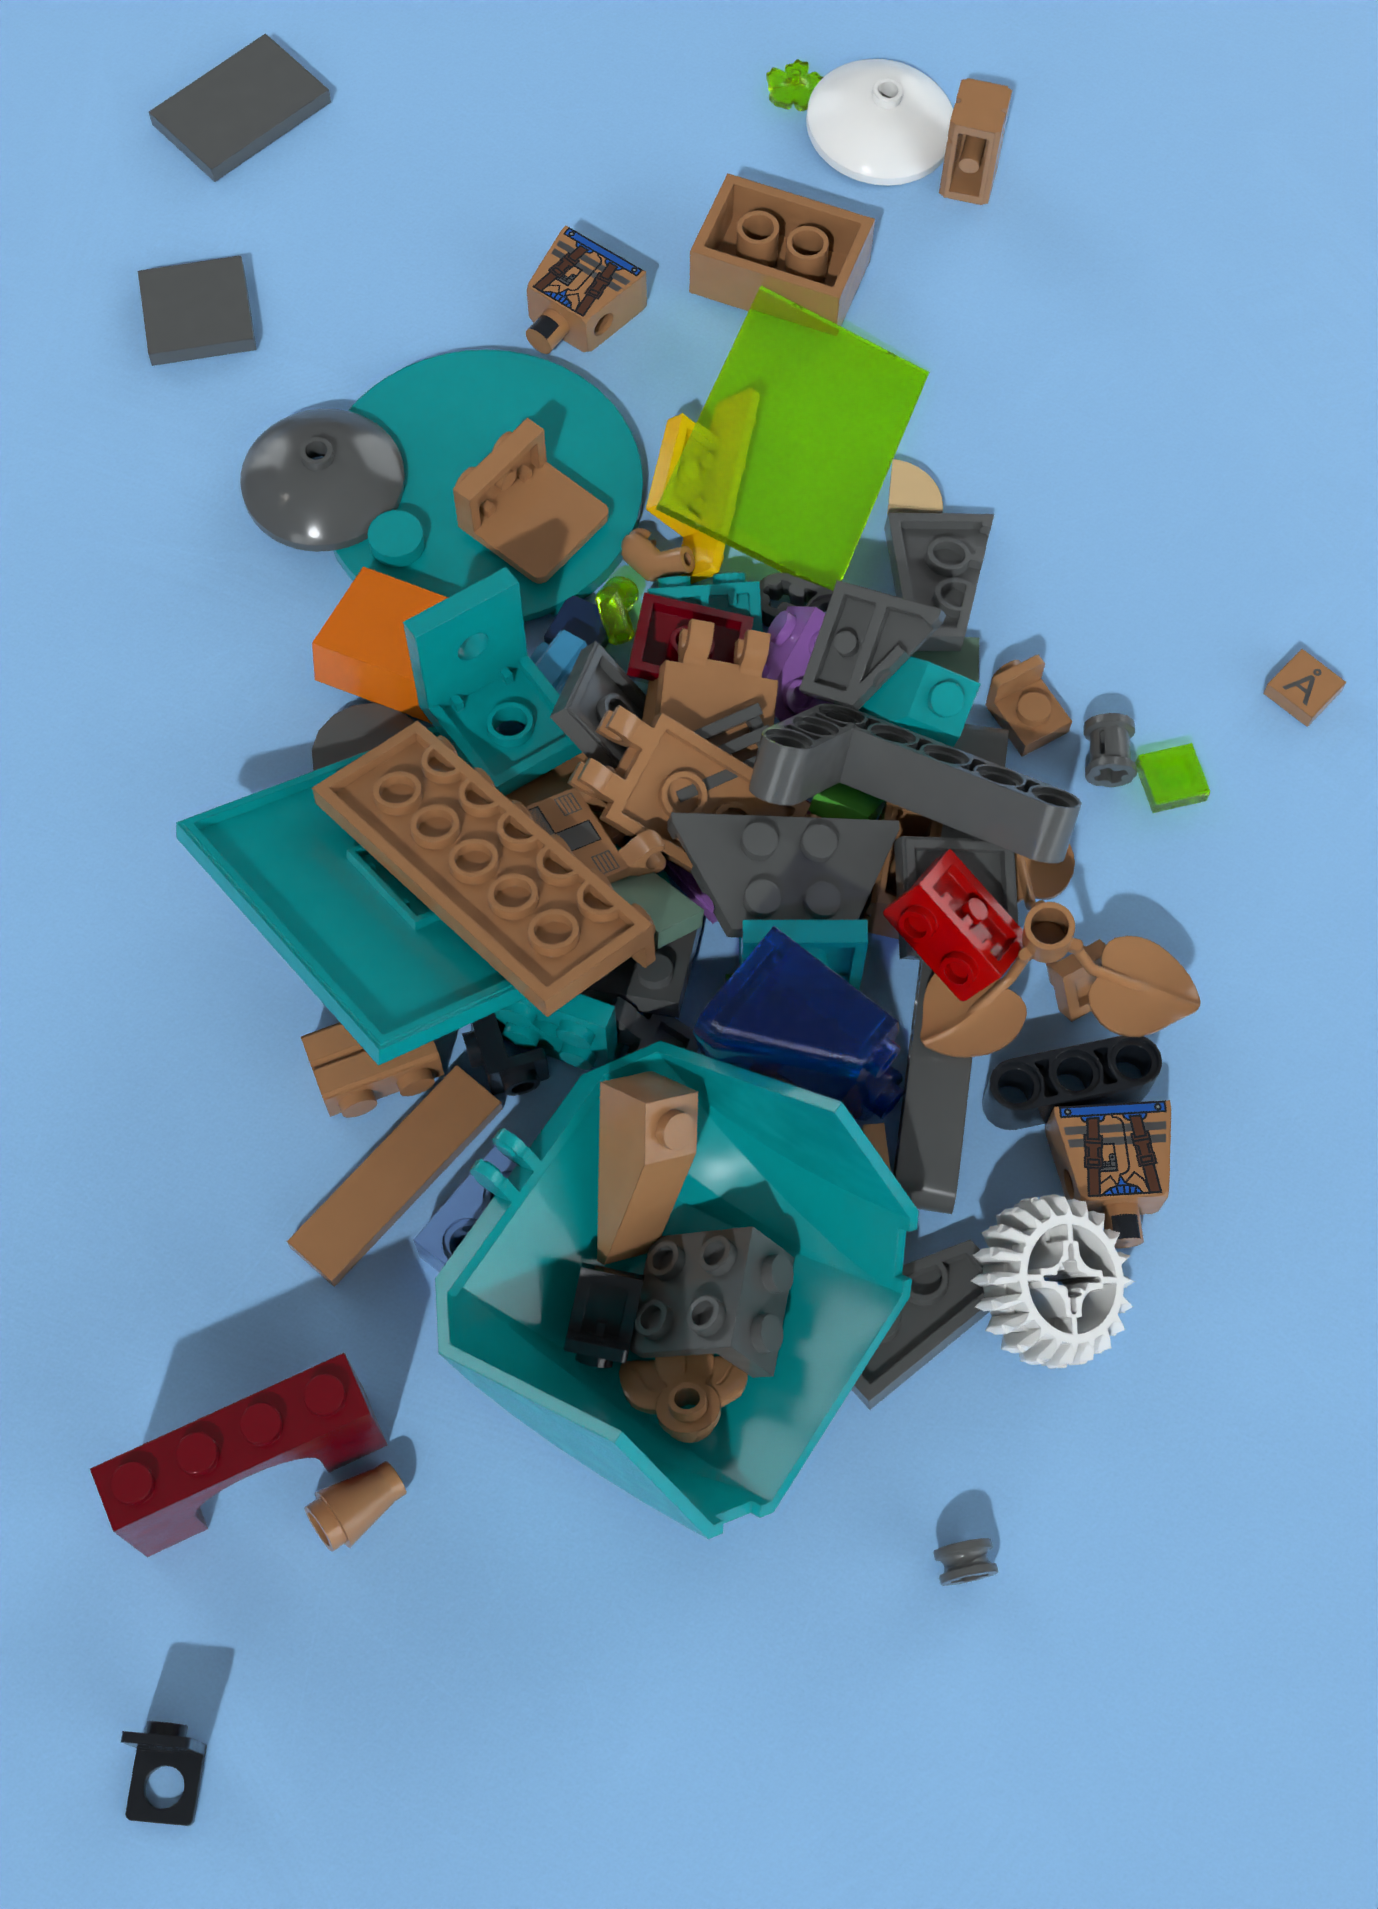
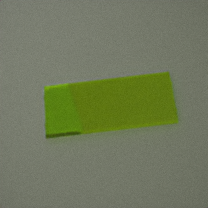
M760 286L656 510L782 573L791 574L833 591L837 580H843L930 372Z

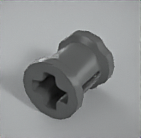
M1105 713L1089 718L1083 726L1084 736L1090 741V763L1085 768L1087 782L1095 786L1118 787L1131 783L1133 778L1137 776V766L1131 760L1130 738L1135 734L1134 720L1127 715L1119 713Z

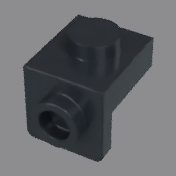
M495 1013L471 1023L472 1031L462 1033L471 1067L475 1068L483 1065L492 1095L503 1092L509 1096L522 1095L536 1089L540 1085V1081L550 1077L544 1048L508 1057Z
M582 1262L563 1350L576 1353V1361L592 1367L611 1368L614 1361L627 1363L644 1275Z

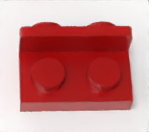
M951 849L935 859L911 888L891 902L883 911V915L960 1001L968 1000L1001 978L1018 957L1019 951L1023 949V929Z

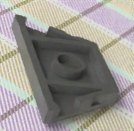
M671 812L667 821V830L672 839L678 838L693 865L691 873L701 891L712 900L714 905L713 913L726 936L742 938L743 920H858L900 829L899 821L675 812Z

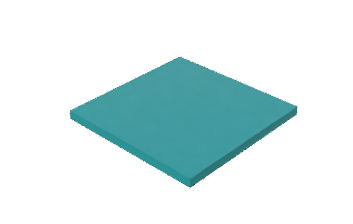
M434 726L427 728L436 737L440 735ZM370 750L176 822V838L378 1066L526 998L315 803L312 787ZM615 844V847L617 848V850L621 849L620 846H618L617 844Z

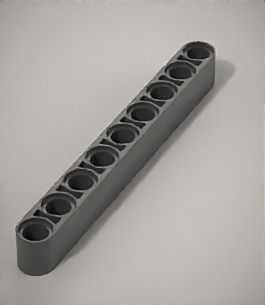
M965 724L954 748L1005 767L1009 730ZM943 824L942 838L979 839ZM920 960L893 1175L917 1209L952 1214L959 1179L972 1057L946 1056L927 1049L920 1041L924 994L929 981L935 974L924 960Z

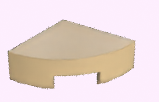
M893 459L887 514L942 513V496L934 480L919 467L905 461Z

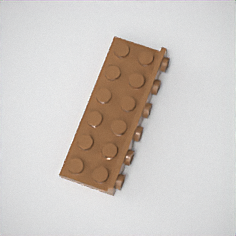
M418 720L312 787L315 803L546 1017L550 1016L630 957L644 968L656 960L654 943L656 929L652 918L646 910L636 903L630 905L613 890L611 883L600 870L586 867L573 855L563 838L557 834L549 835L534 822L530 812L521 802L517 800L511 802L496 789L493 781L483 769L479 767L473 769L458 756L454 746L447 738L442 735L436 737Z

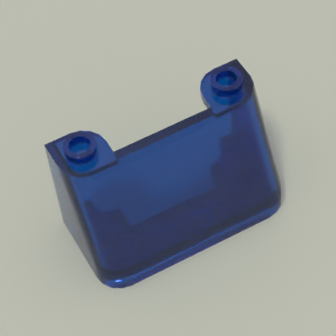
M775 926L771 928L702 1011L693 1028V1035L702 1055L841 1101L856 1120L867 1121L874 1114L880 1119H884L896 1106L904 1093V1090L899 1087L903 1081L902 1073L893 1066H890L901 1050V1047L894 1042L899 1031L898 1020Z

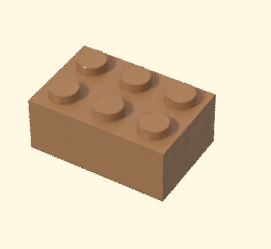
M727 173L690 250L689 293L836 339L870 262L875 219Z

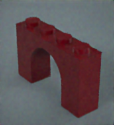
M342 1353L90 1468L113 1532L146 1557H149L207 1530L208 1527L200 1506L218 1492L248 1476L285 1462L303 1458L319 1459L329 1473L388 1444L361 1382L345 1353Z

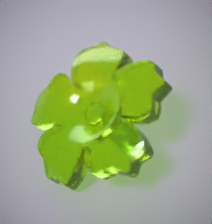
M799 59L793 64H787L785 72L773 67L770 72L766 73L768 90L770 91L769 100L775 106L784 109H791L794 103V107L798 111H805L808 108L809 99L814 88L823 77L819 76L817 72L808 74V62H802Z

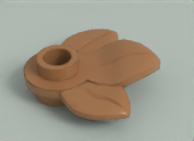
M713 1354L656 1357L655 1360L627 1361V1363L621 1364L619 1370L620 1385L629 1404L638 1411L657 1415L661 1428L675 1440L684 1443L698 1442L706 1438L717 1425L721 1416V1408L739 1398L748 1382L747 1373L723 1357H714ZM685 1405H696L691 1409L680 1408Z

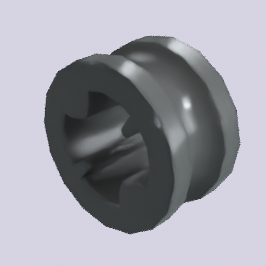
M991 1539L967 1540L934 1550L935 1560L942 1562L944 1565V1573L939 1576L940 1584L943 1586L962 1584L997 1574V1564L991 1563L987 1557L988 1550L992 1549Z

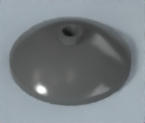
M314 409L290 415L276 422L255 440L245 456L241 470L240 485L243 500L250 517L269 537L295 549L316 552L333 551L353 546L368 539V528L371 522L384 512L397 510L404 492L405 473L402 457L397 445L391 436L377 423L350 411ZM317 456H324L323 458L318 460L312 459Z

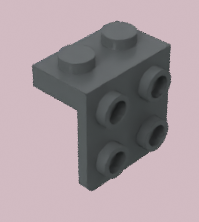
M753 1226L661 1236L648 1249L643 1273L644 1281L632 1333L630 1351L640 1358L717 1353L752 1378L773 1377L778 1350L783 1342L782 1326L788 1292L793 1283L794 1257Z

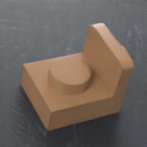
M1035 655L1023 662L1013 660L999 668L992 677L985 704L1002 729L1009 730L1008 738L1022 757L1069 732L1072 720L1041 679L1045 662L1040 655Z

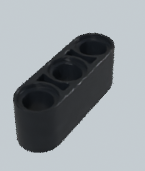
M1118 1036L1008 1059L1001 1062L992 1071L982 1099L983 1112L994 1126L1004 1130H1017L1046 1124L1054 1107L1141 1102L1149 1093L1162 1067L1161 1053L1156 1044L1144 1036ZM1128 1062L1134 1064L1140 1070L1142 1078L1131 1079L1119 1072L1116 1063ZM1061 1074L1074 1075L1082 1081L1085 1089L1081 1091L1066 1089L1060 1084L1057 1076ZM1004 1086L1016 1087L1024 1093L1027 1101L1016 1104L1008 1102L1001 1096L998 1089Z

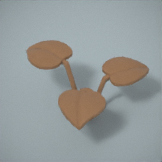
M1069 844L1065 859L1060 863L1038 862L1015 853L1017 903L1024 900L1025 907L1029 910L1022 933L1023 949L1019 951L1017 959L1002 979L999 978L966 1001H960L942 980L934 974L924 994L920 1041L927 1049L934 1052L961 1058L988 1055L1004 1048L1017 1037L1027 1016V1008L1022 998L1008 988L1016 981L1031 959L1042 963H1052L1063 958L1068 952L1074 954L1087 973L1098 977L1089 990L1088 1001L1090 1009L1102 1026L1118 1035L1141 1037L1156 1033L1195 1013L1199 1009L1201 1001L1197 989L1184 967L1168 951L1151 940L1137 936L1114 938L1107 943L1103 950L1101 966L1093 962L1084 950L1083 942L1073 937L1075 921L1071 912L1059 903L1043 901L1055 898L1061 894L1073 876L1075 860L1074 853Z

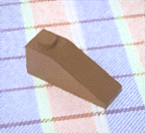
M654 1071L600 1082L597 1261L603 1265L648 1253V1249L662 1236L696 1155L698 1091Z

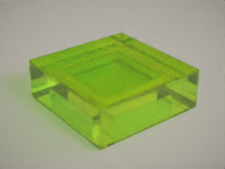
M1192 743L1138 755L1135 764L1152 813L1207 801L1210 789Z

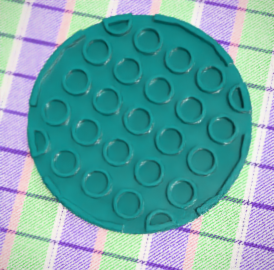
M485 349L446 353L421 360L387 376L371 387L348 410L377 423L391 436L397 445L402 457L405 473L404 492L397 510L409 512L420 521L425 540L421 556L412 564L404 567H388L379 563L371 553L368 539L347 548L333 550L337 561L352 581H354L364 566L440 595L451 597L507 567L519 582L523 620L527 622L550 613L553 617L556 616L565 600L574 595L585 599L611 576L623 560L622 540L632 530L638 528L642 508L643 474L638 447L629 426L613 403L598 388L571 370L546 359L512 351ZM526 418H529L544 429L547 463L606 504L609 512V519L606 524L547 582L542 584L532 582L458 527L453 488L461 474L469 467H476L492 452L497 440L508 431L513 432Z

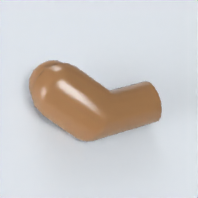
M644 528L632 530L622 540L623 560L647 581L654 582L659 578L679 576L691 573L694 570L695 559L693 552L688 546L660 551L656 547V540L648 539L652 532Z

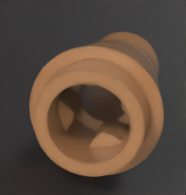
M385 1461L374 1469L316 1491V1500L305 1506L304 1509L311 1525L322 1542L333 1552L343 1544L351 1548L385 1511L407 1492L395 1469Z

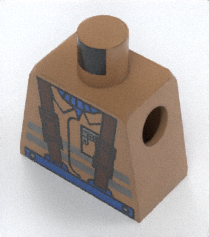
M565 226L528 283V313L533 324L526 331L527 340L537 351L543 354H549L561 340L582 352H592L647 306L646 271L570 227Z
M1170 1100L1054 1107L1045 1125V1133L1066 1200L1086 1201L1088 1211L1104 1213V1230L1111 1229L1112 1231L1120 1232L1114 1246L1115 1248H1130L1142 1244L1144 1238L1140 1215L1158 1212L1169 1194Z

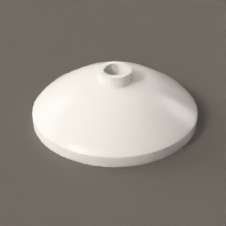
M865 59L839 66L818 82L809 99L806 126L814 148L835 170L852 179L868 184L901 185L929 175L944 162L953 108L944 91L936 82L921 71L893 60Z

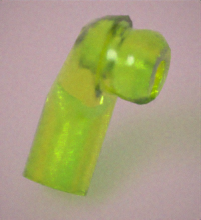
M615 576L609 579L595 596V602L608 642L613 645L624 644L635 636L629 612L638 601L639 591L632 580L622 576Z

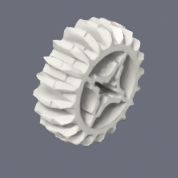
M1056 1194L1041 1196L1040 1199L1038 1197L1022 1199L1019 1203L1014 1204V1208L1005 1209L1000 1214H997V1225L990 1226L989 1229L981 1232L989 1248H982L973 1255L983 1265V1274H978L971 1282L983 1287L985 1297L975 1307L983 1311H990L992 1316L985 1331L991 1332L994 1335L1003 1334L1001 1350L1019 1353L1021 1362H1026L1030 1365L1041 1364V1366H1047L1049 1369L1066 1368L1068 1364L1082 1365L1087 1363V1361L1093 1360L1094 1354H1100L1104 1350L1110 1349V1336H1115L1117 1333L1125 1330L1118 1314L1125 1313V1311L1133 1307L1123 1296L1124 1288H1127L1135 1281L1123 1276L1122 1264L1130 1255L1117 1252L1114 1247L1120 1232L1112 1231L1111 1229L1103 1230L1105 1214L1088 1211L1086 1201L1066 1200L1065 1196ZM1055 1281H1061L1063 1285H1058V1282Z

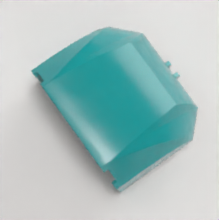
M658 1041L582 1074L530 1147L526 1146L513 1133L505 1128H500L492 1138L493 1144L496 1145V1148L504 1156L517 1164L508 1178H505L495 1165L481 1158L477 1159L473 1164L470 1174L474 1176L481 1186L495 1196L435 1278L438 1353L482 1392L552 1444L647 1505L705 1538L711 1539L723 1534L724 1523L749 1513L761 1518L775 1511L893 1325L911 1294L912 1278L902 1275L906 1232L917 1230L919 1210L843 1102L663 1041ZM648 1071H654L698 1091L696 1155L662 1236L753 1226L794 1257L793 1283L788 1292L782 1326L783 1342L778 1350L774 1376L752 1378L748 1375V1382L744 1392L739 1398L721 1408L720 1419L713 1431L703 1440L693 1443L675 1440L661 1428L657 1415L638 1411L629 1404L620 1385L619 1370L622 1363L614 1361L611 1368L592 1367L576 1361V1353L563 1350L582 1262L641 1275L644 1273L647 1254L606 1265L597 1261L600 1082ZM629 1349L627 1361L655 1360V1358H640ZM717 1353L713 1354L714 1357L720 1356ZM685 1405L680 1408L691 1409L696 1405Z

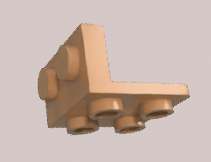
M526 418L513 432L508 431L504 433L495 443L492 452L476 467L466 469L458 478L453 488L458 527L537 584L547 582L609 519L606 504L547 463L544 429L529 418Z

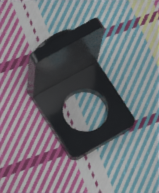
M147 1721L145 1733L122 1731L121 1743L137 1748L125 1813L128 1820L190 1826L194 1823L207 1745L193 1738L186 1737L187 1725ZM165 1766L174 1767L181 1773L184 1779L183 1795L175 1805L169 1808H156L149 1802L146 1796V1783L155 1770Z

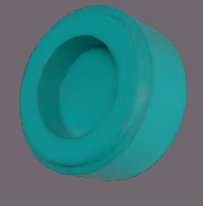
M402 510L384 512L378 515L368 528V541L371 553L379 563L385 566L404 567L410 565L421 556L424 550L425 540L422 525L409 512Z

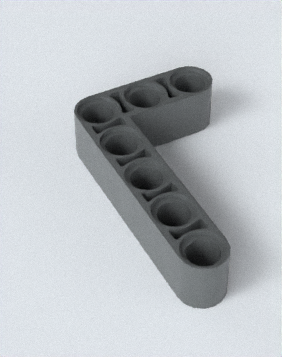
M830 703L819 704L764 729L761 734L749 784V791L763 801L778 805H796L840 782L1026 858L1044 863H1060L1064 861L1082 804L1079 798L1065 790L856 709Z

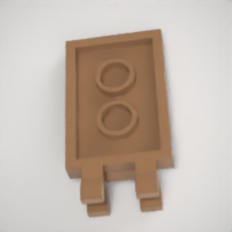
M691 619L688 629H682L679 634L678 662L665 660L660 666L655 715L664 713L691 731H695L759 703L763 712L760 718L764 726L769 725L770 727L774 725L778 680L762 678V672L768 657L771 633L748 629L745 632L744 640L738 639L735 642L734 664L707 659L712 645L715 623ZM744 723L710 738L708 741L718 747L749 733L750 730L747 724ZM753 744L731 755L743 762L756 756L758 747L756 744Z
M620 705L615 708L614 712L611 710L606 711L595 731L616 744L628 747L615 772L613 773L593 758H589L586 764L582 761L578 762L567 782L579 791L607 802L599 819L633 839L638 834L647 830L656 831L665 842V849L661 851L663 856L691 873L693 867L678 838L672 839L667 830V821L671 812L805 817L811 805L806 801L796 805H778L755 797L749 791L753 768L664 713L655 715L651 724L648 725ZM725 769L738 776L708 791L702 781ZM694 784L698 795L680 803L676 791Z

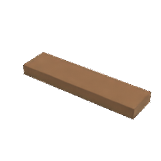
M456 1065L287 1241L289 1247L335 1287L503 1109L501 1101Z

